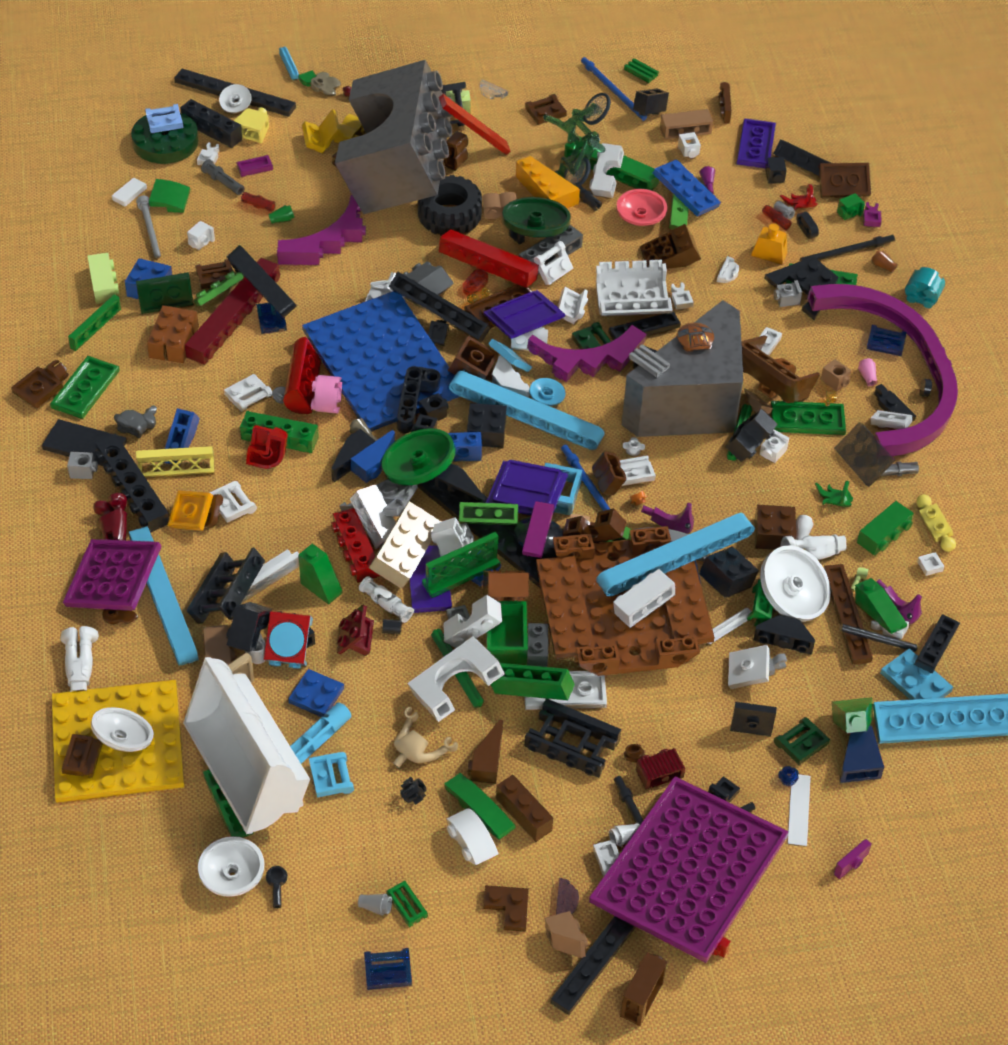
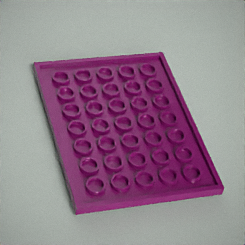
M675 776L589 897V903L707 963L787 839L789 831Z

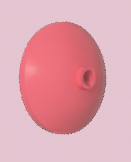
M634 189L625 192L619 197L616 206L617 212L623 220L637 226L656 224L667 213V203L664 198L658 193L647 189Z

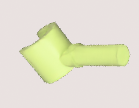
M858 568L855 581L851 586L852 592L855 591V585L860 582V579H867L868 569Z

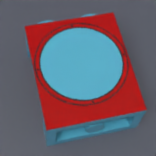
M270 611L264 660L269 662L271 666H281V663L289 664L290 668L301 669V665L307 666L305 657L309 627L312 626L313 618L308 615Z

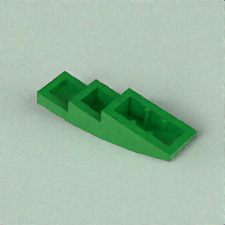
M210 769L203 771L206 784L230 836L244 838L252 835L246 834Z
M459 773L444 783L446 791L458 799L459 805L464 809L470 808L474 811L488 832L496 838L501 839L516 828L507 815L463 774Z

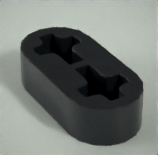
M806 211L798 213L796 216L797 224L808 239L818 237V226L809 213Z

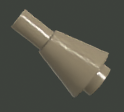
M362 418L355 419L350 424V433H355L362 429L375 441L378 440L372 435V432Z

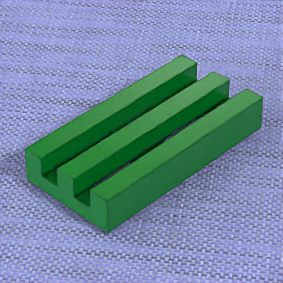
M635 58L632 59V62L629 61L628 65H624L625 71L647 83H650L659 75V71Z
M406 881L386 891L387 896L392 897L393 905L408 927L413 926L414 922L418 923L420 919L428 917L427 911ZM401 888L404 889L420 913L417 914L401 892ZM394 892L397 894V896L399 897V899L402 901V903L404 904V906L406 907V909H407V910L409 911V913L411 914V916H412L411 918H410V916L408 915V913L406 912V910L403 908V906L401 905V903L399 902V900L397 899V897L394 895Z

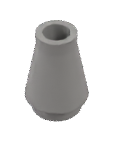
M361 894L358 899V907L383 916L391 911L392 897L387 896V894Z

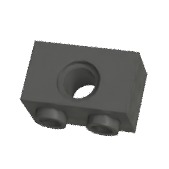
M528 623L527 665L547 667L548 624Z

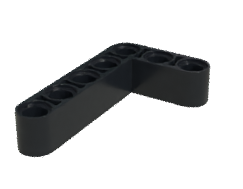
M238 245L226 256L234 270L241 273L283 318L297 307L293 300L241 245Z

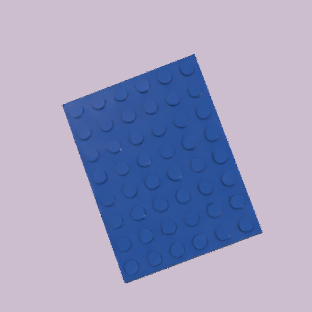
M394 291L302 325L303 332L330 375L342 378L340 380L342 382V394L358 419L362 418L371 432L397 422L406 370L411 366L435 369L439 371L441 376L439 390L435 393L420 392L419 400L437 393L443 399H446L447 402L460 397L449 389V384L455 375L448 371V364L403 297ZM419 401L416 414L419 413Z

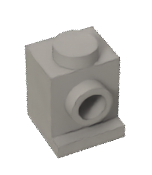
M798 280L791 284L777 285L776 290H774V299L778 301L779 307L800 305L802 291Z

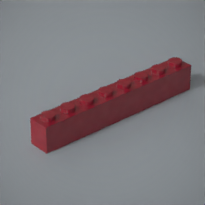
M260 258L257 263L275 282H278L281 275L279 264ZM245 277L185 344L186 358L205 365L209 359L213 358L214 353L223 346L225 340L233 334L237 326L242 324L243 319L252 312L255 305L260 303L263 296Z

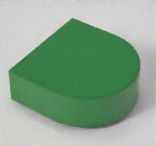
M313 70L298 75L299 81L308 87L311 86L312 78L316 77Z

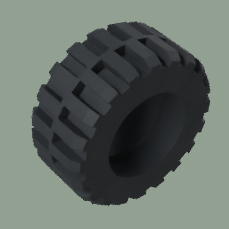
M445 176V179L440 180L438 195L418 200L420 223L428 231L431 230L432 233H438L440 236L450 229L461 234L469 233L481 220V191L475 184H472L471 180H465L462 176ZM448 204H450V205H457V206H455V207H445V206H442V205H448Z

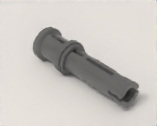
M208 159L202 164L201 171L209 174L213 180L220 181L237 195H241L244 192V186L224 173L223 168L216 166L212 160Z

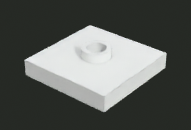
M767 645L729 653L728 686L730 689L769 682V647Z

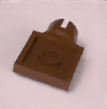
M54 360L46 368L37 366L13 385L11 390L12 393L37 409L64 388L62 382L69 374L62 362Z

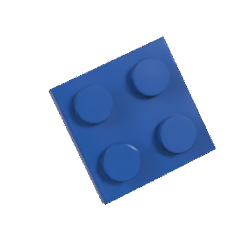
M308 669L288 698L289 704L324 717L344 690V684Z

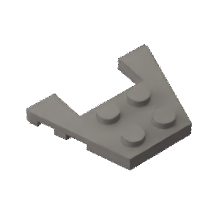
M389 479L377 484L376 486L382 493L387 505L383 508L384 515L398 517L417 490V484L399 485L391 482ZM344 502L339 505L341 511L354 508L352 503L347 505Z

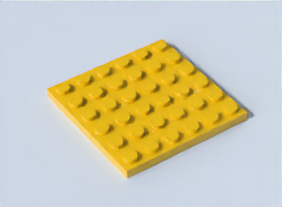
M176 680L52 694L56 803L184 787ZM111 707L130 710L143 717L151 725L154 735L151 744L145 749L125 752L103 744L93 778H89L87 775L82 777L62 774V766L72 734L92 736L94 739H98L91 729V720L97 711Z

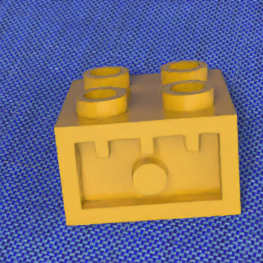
M332 109L319 127L307 121L302 124L306 147L322 154L326 148H329L332 140L340 132L336 110Z

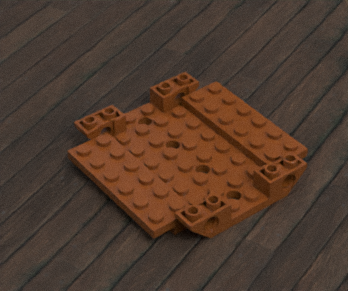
M668 526L630 530L628 540L593 543L591 534L553 537L555 554L558 557L536 559V567L555 659L574 657L575 662L578 661L580 667L597 676L678 668L700 654L698 644L714 642L715 637L695 561L665 573L675 583L676 595L631 628L614 613L613 605L618 596L625 594L630 589L608 597L596 582V578L601 572L672 542ZM615 557L617 558V560L610 561L608 558ZM630 651H638L640 654L634 656V655L630 654L629 652H630Z

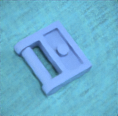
M178 104L152 110L150 108L145 109L151 133L183 128Z

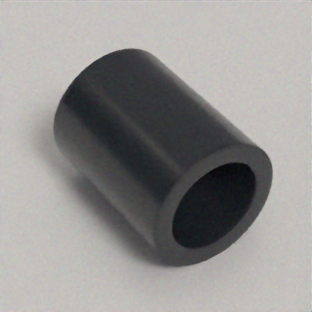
M383 619L382 633L401 634L402 621Z

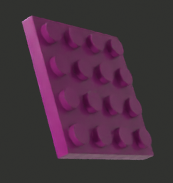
M91 539L63 600V604L66 607L135 611L161 550V544L153 541Z

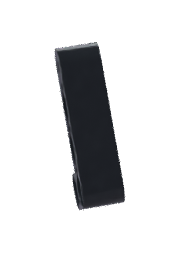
M411 366L406 370L397 414V430L400 433L407 434L412 430L420 392L435 393L439 390L441 377L439 371Z

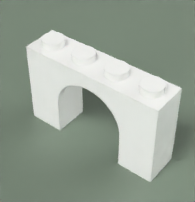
M472 636L408 682V685L414 696L439 722L455 711L449 697L442 691L445 682L451 676L464 671L473 672L489 686L505 673L499 661Z

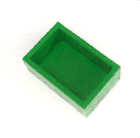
M497 601L501 603L502 623L486 632V649L499 663L527 664V601Z

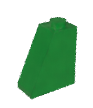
M312 543L298 554L301 585L327 604L332 603L343 592L327 553Z
M872 697L832 701L833 722L846 733L867 731L873 720Z

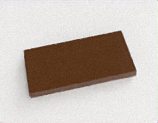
M516 284L465 306L464 311L488 324L491 329L496 327V325L484 315V311L532 292L529 287L526 288Z

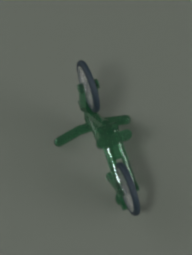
M606 93L594 95L583 110L573 109L572 117L565 122L547 114L543 116L544 121L557 125L568 133V144L574 142L572 154L569 157L561 158L559 170H556L555 173L576 187H580L589 176V160L594 149L600 153H604L606 150L599 143V133L592 132L583 123L595 125L605 118L611 105L610 97ZM576 125L585 134V136L581 137V140L575 132Z

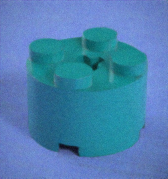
M921 267L920 270L915 269L905 287L907 301L910 303H920L928 309L932 308L937 303L945 287L944 278L941 279L936 270L928 267Z

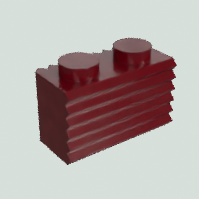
M675 748L663 749L654 755H644L637 760L636 773L641 783H643L645 790L671 782L675 776L683 778L686 769Z

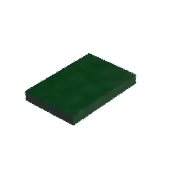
M189 272L136 281L141 314L161 311L162 306L180 308L194 305Z

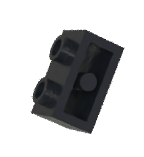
M658 88L636 91L633 110L639 112V115L642 116L665 112L669 92Z

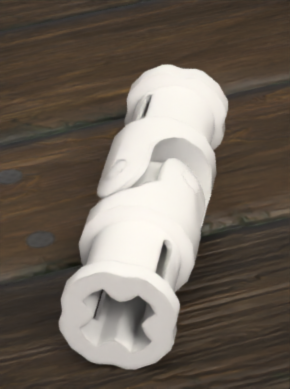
M367 576L360 583L359 590L361 592L367 593L375 603L379 604L390 614H395L403 623L407 622L413 615L414 609L412 607H407L400 598L388 591L384 586H379L373 582L371 577Z

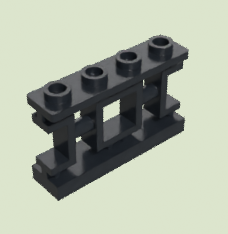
M545 699L542 710L539 712V720L545 723L540 732L529 729L525 735L524 746L533 752L546 755L549 759L558 760L565 763L568 767L577 768L584 771L587 775L600 778L602 770L605 768L606 759L599 757L604 747L614 751L615 746L617 747L620 742L621 729L550 699ZM553 721L562 724L560 730L551 726ZM566 731L582 737L578 747L561 741ZM546 734L555 737L553 743L544 739ZM591 736L600 740L598 745L589 742ZM584 749L593 752L591 759L581 755Z

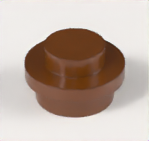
M639 744L628 745L624 752V758L630 762H637L638 759L645 755V751Z

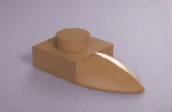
M744 388L745 395L748 398L747 402L752 406V410L757 412L763 409L769 415L773 408L757 395Z

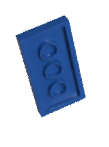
M677 159L655 168L652 173L697 217L718 208L721 204L716 196Z

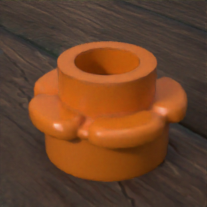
M644 491L630 496L632 501L630 503H635V506L645 503V498L648 496L645 495Z

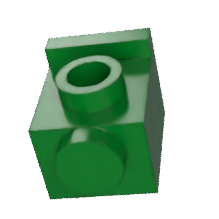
M854 193L839 200L837 213L844 220L856 215L863 216L865 202Z

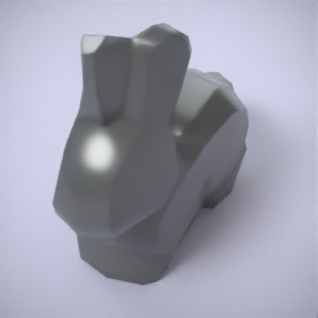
M152 405L146 409L144 414L135 410H125L120 414H115L114 420L118 425L117 430L121 433L127 432L137 438H141L146 429H153L155 427L156 419L154 415L157 407Z

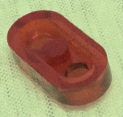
M483 269L474 270L463 283V293L470 297L478 295L489 281L488 272Z

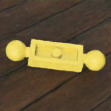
M920 495L916 500L917 506L921 509L919 510V515L935 543L941 541L940 545L944 551H953L956 547V541L951 537L953 536V531L937 503L931 505L932 500L928 495Z

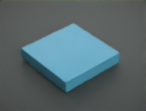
M491 339L488 343L489 346L512 365L526 372L531 370L532 366L509 347L494 339Z

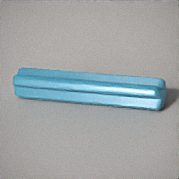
M280 47L279 54L291 79L298 80L299 72L287 47Z

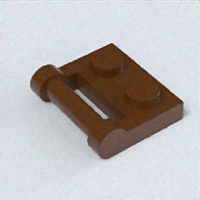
M551 94L549 97L538 101L525 103L526 110L538 125L567 116V111L558 101L556 94Z
M228 259L214 264L195 265L201 289L211 288L210 285L218 280L220 282L226 279L225 275L233 271Z

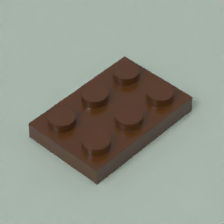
M869 162L820 163L821 198L847 197L854 193L859 197L871 196Z

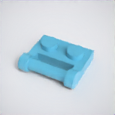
M345 752L309 758L317 797L338 793L349 794L354 791L353 783L350 782ZM333 763L338 764L342 783L336 784L332 767Z

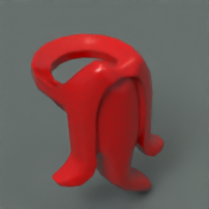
M812 184L807 185L806 195L796 196L791 193V199L780 195L785 203L794 206V211L799 208L817 206L816 198L813 196Z

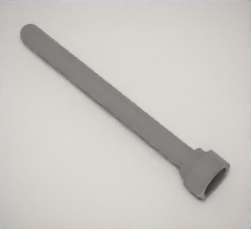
M140 196L136 199L137 207L143 213L154 257L160 258L161 254L149 212V197Z

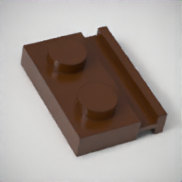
M72 734L63 762L62 774L82 777L87 775L89 778H93L103 743L92 736Z

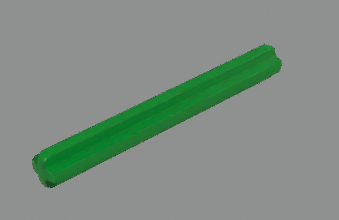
M434 629L431 637L443 657L453 651V648L444 642L442 630ZM467 671L455 674L472 705L475 708L483 706L484 699Z

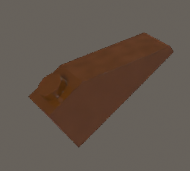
M498 720L474 751L473 760H469L468 773H471V781L496 784L503 734V720Z

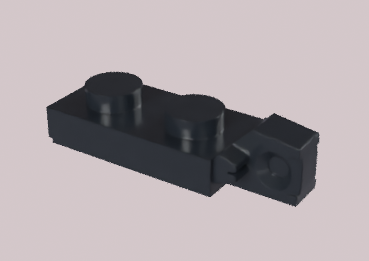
M882 384L875 387L874 395L877 397L878 405L884 411L912 415V421L916 419V415L892 391H888Z

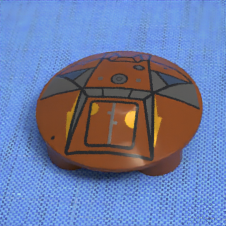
M687 323L679 328L677 338L683 345V349L690 352L693 350L710 349L714 341V333L704 324Z

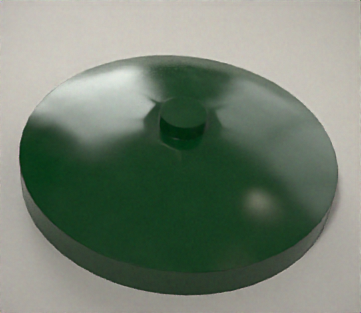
M526 197L513 200L503 208L502 221L508 229L529 237H551L561 234L568 229L571 219L570 212L564 205L554 200L540 197Z

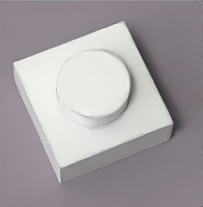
M936 552L918 557L917 563L925 576L943 572L944 565Z

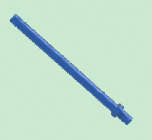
M586 57L581 59L585 68L602 81L642 121L647 119V116L639 115V112L633 110L634 103L594 66L595 64L592 61H589Z

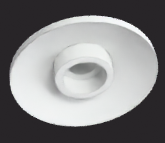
M230 85L221 92L219 102L226 112L240 113L250 105L251 93L243 85Z

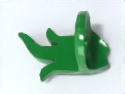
M845 481L842 491L833 489L830 484L827 487V491H825L818 483H815L818 493L824 498L822 504L850 507L853 501V497L848 490L850 481Z

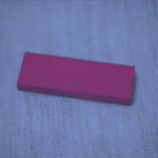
M535 501L522 551L523 555L542 558L555 508L554 504Z

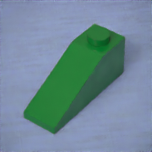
M869 578L855 585V603L890 634L907 627L906 621L884 588L876 581Z

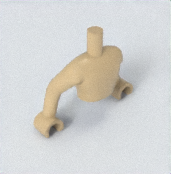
M408 707L404 712L407 719L394 741V746L400 752V755L393 764L400 768L407 759L418 764L434 761L448 751L455 752L458 749V744L454 742L452 746H448L452 739L447 737L444 740V745L439 749L424 753L429 743L416 731H410L412 723L418 720V713L415 712L412 716H409L412 713V708Z

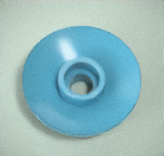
M550 378L535 380L529 389L533 400L548 406L560 404L566 394L562 384Z

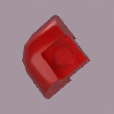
M255 425L252 430L251 445L248 446L246 464L263 469H271L278 466L286 453L288 434L277 427L269 429Z

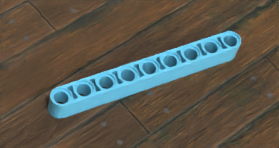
M458 371L449 384L450 391L460 397L477 404L507 406V416L590 450L597 449L605 435L603 429L599 426L464 371Z
M743 513L735 514L607 569L597 576L596 582L606 596H614L640 583L647 575L654 573L658 569L665 574L743 540L754 532L755 527Z
M148 526L129 531L130 541L154 542ZM158 554L147 580V586L177 664L182 666L198 661L199 658Z

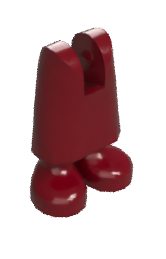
M122 493L111 494L109 502L100 500L93 504L94 512L101 516L98 521L103 540L126 541L127 513L124 510L127 505V497Z

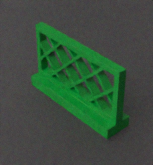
M491 533L426 563V578L422 579V584L430 597L434 598L477 576L479 577L483 575V571H491L500 567V561L497 558V533Z

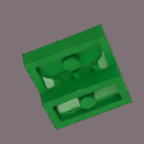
M156 179L150 195L149 205L150 207H166L167 212L184 213L191 189L181 183Z

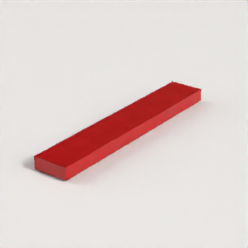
M442 94L439 96L441 106L445 111L505 155L511 152L505 139L446 95Z

